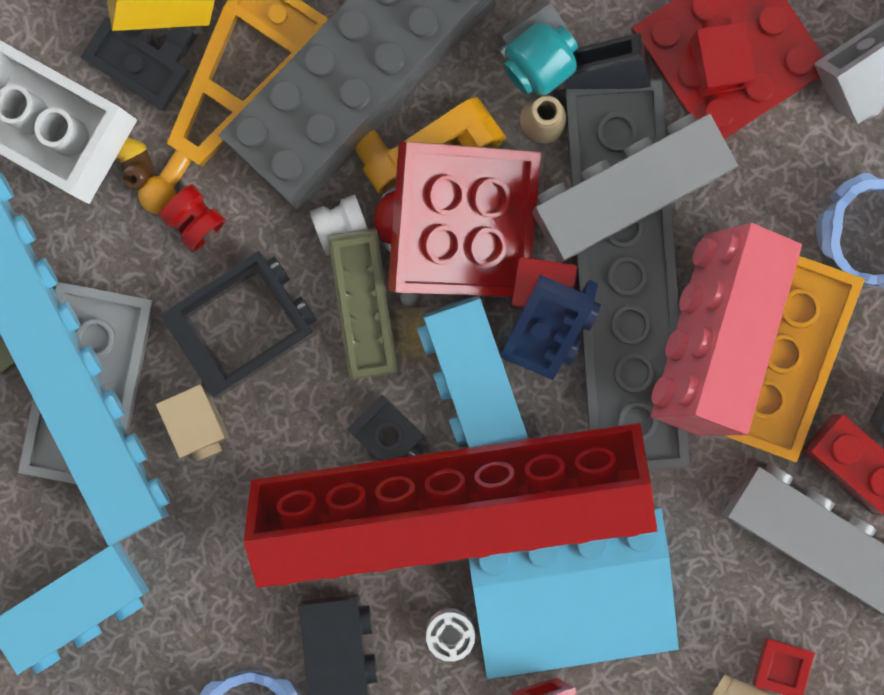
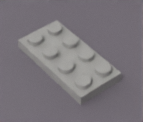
M58 282L55 293L61 304L67 301L74 310L81 326L75 332L83 348L90 345L96 353L103 368V371L97 375L105 391L112 389L118 396L125 411V416L121 417L120 420L127 434H129L155 301ZM33 399L18 473L76 484Z

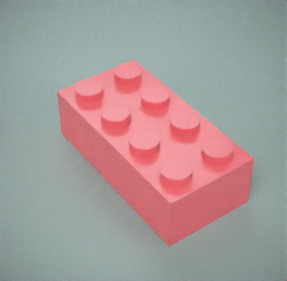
M754 223L704 234L693 253L692 261L695 266L690 283L683 290L679 300L681 314L676 330L672 332L666 344L665 354L668 358L663 375L657 380L652 391L651 399L654 405L650 418L698 436L748 435L801 251V243Z

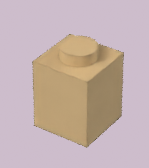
M204 384L195 386L156 404L179 458L192 455L195 463L221 452L222 448L219 442L230 438L211 394Z

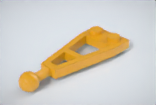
M228 0L168 139L167 144L176 149L160 175L149 177L146 184L138 191L139 203L147 212L159 214L163 207L177 194L175 186L190 163L193 161L202 167L225 144L219 134L329 20L327 17L301 0ZM238 19L291 53L244 101L212 81ZM205 95H207L232 113L197 147L188 141L187 138Z

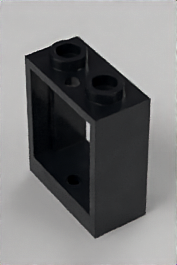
M257 251L160 315L213 398H220L315 335L309 325L317 321V319L301 296L294 301L283 286V284L290 281V278L275 256L266 260L264 255ZM259 272L291 320L296 331L229 375H226L189 317Z

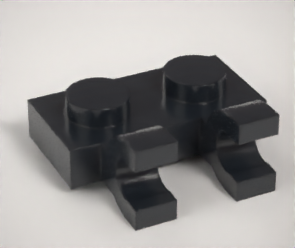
M106 16L82 53L81 58L151 104L165 111L190 73V70L179 64V62L186 56L198 36L186 27H173L161 48L157 50L139 38L141 32L146 29L112 31L110 18Z

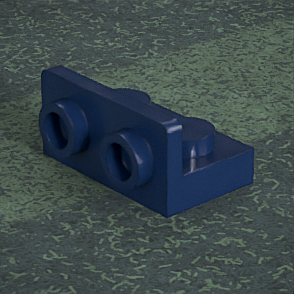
M539 275L503 344L500 357L554 380L562 363L568 366L572 364L581 344V339L577 338L581 329L590 331L598 316L601 304L594 301L598 283L588 280L583 291L579 292L543 275Z

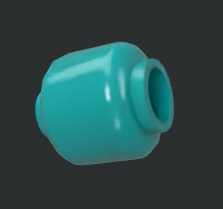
M536 22L508 44L505 49L507 62L503 64V68L510 80L523 94L528 95L532 92L538 96H545L576 71L577 64L573 52L578 49V45L572 35L562 25L554 29L544 22Z

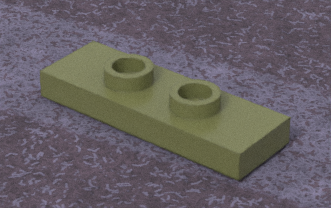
M373 228L328 235L349 380L397 373L377 230Z

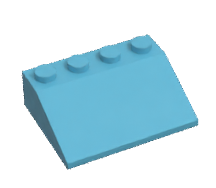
M654 505L658 532L639 534L634 537L624 536L595 540L584 544H567L539 548L534 551H517L489 555L484 558H468L487 680L679 650L670 558L662 508Z

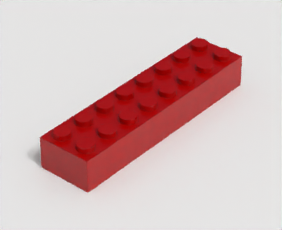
M641 423L251 479L243 543L256 587L285 586L297 582L325 578L335 579L347 575L384 572L396 568L434 565L446 561L484 558L489 555L517 551H534L539 548L567 544H584L595 540L624 536L634 537L639 534L658 532Z

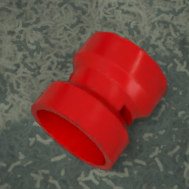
M193 184L176 194L158 215L168 228L177 229L181 234V242L192 253L206 243L202 238L210 230L213 229L217 233L227 221L217 209H209L206 206L204 195Z

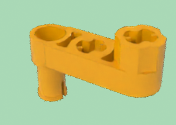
M474 97L459 104L404 142L497 149L506 140V136L478 97ZM372 130L359 142L355 152L365 165L363 167L364 174L377 193L383 195L391 186L396 184L398 146L388 149L376 130Z

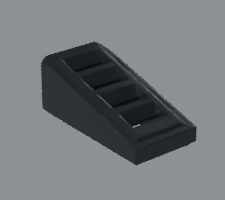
M636 33L579 47L573 52L577 64L576 71L555 89H639L651 87L650 63L642 34Z

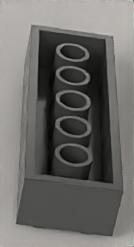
M347 0L225 127L219 136L230 149L299 212L355 153L359 142L369 132L377 130L495 7L496 0Z

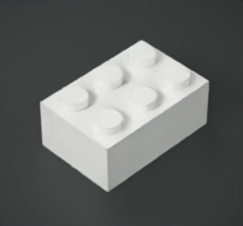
M0 40V154L65 192L90 204L136 124L137 119L119 106Z

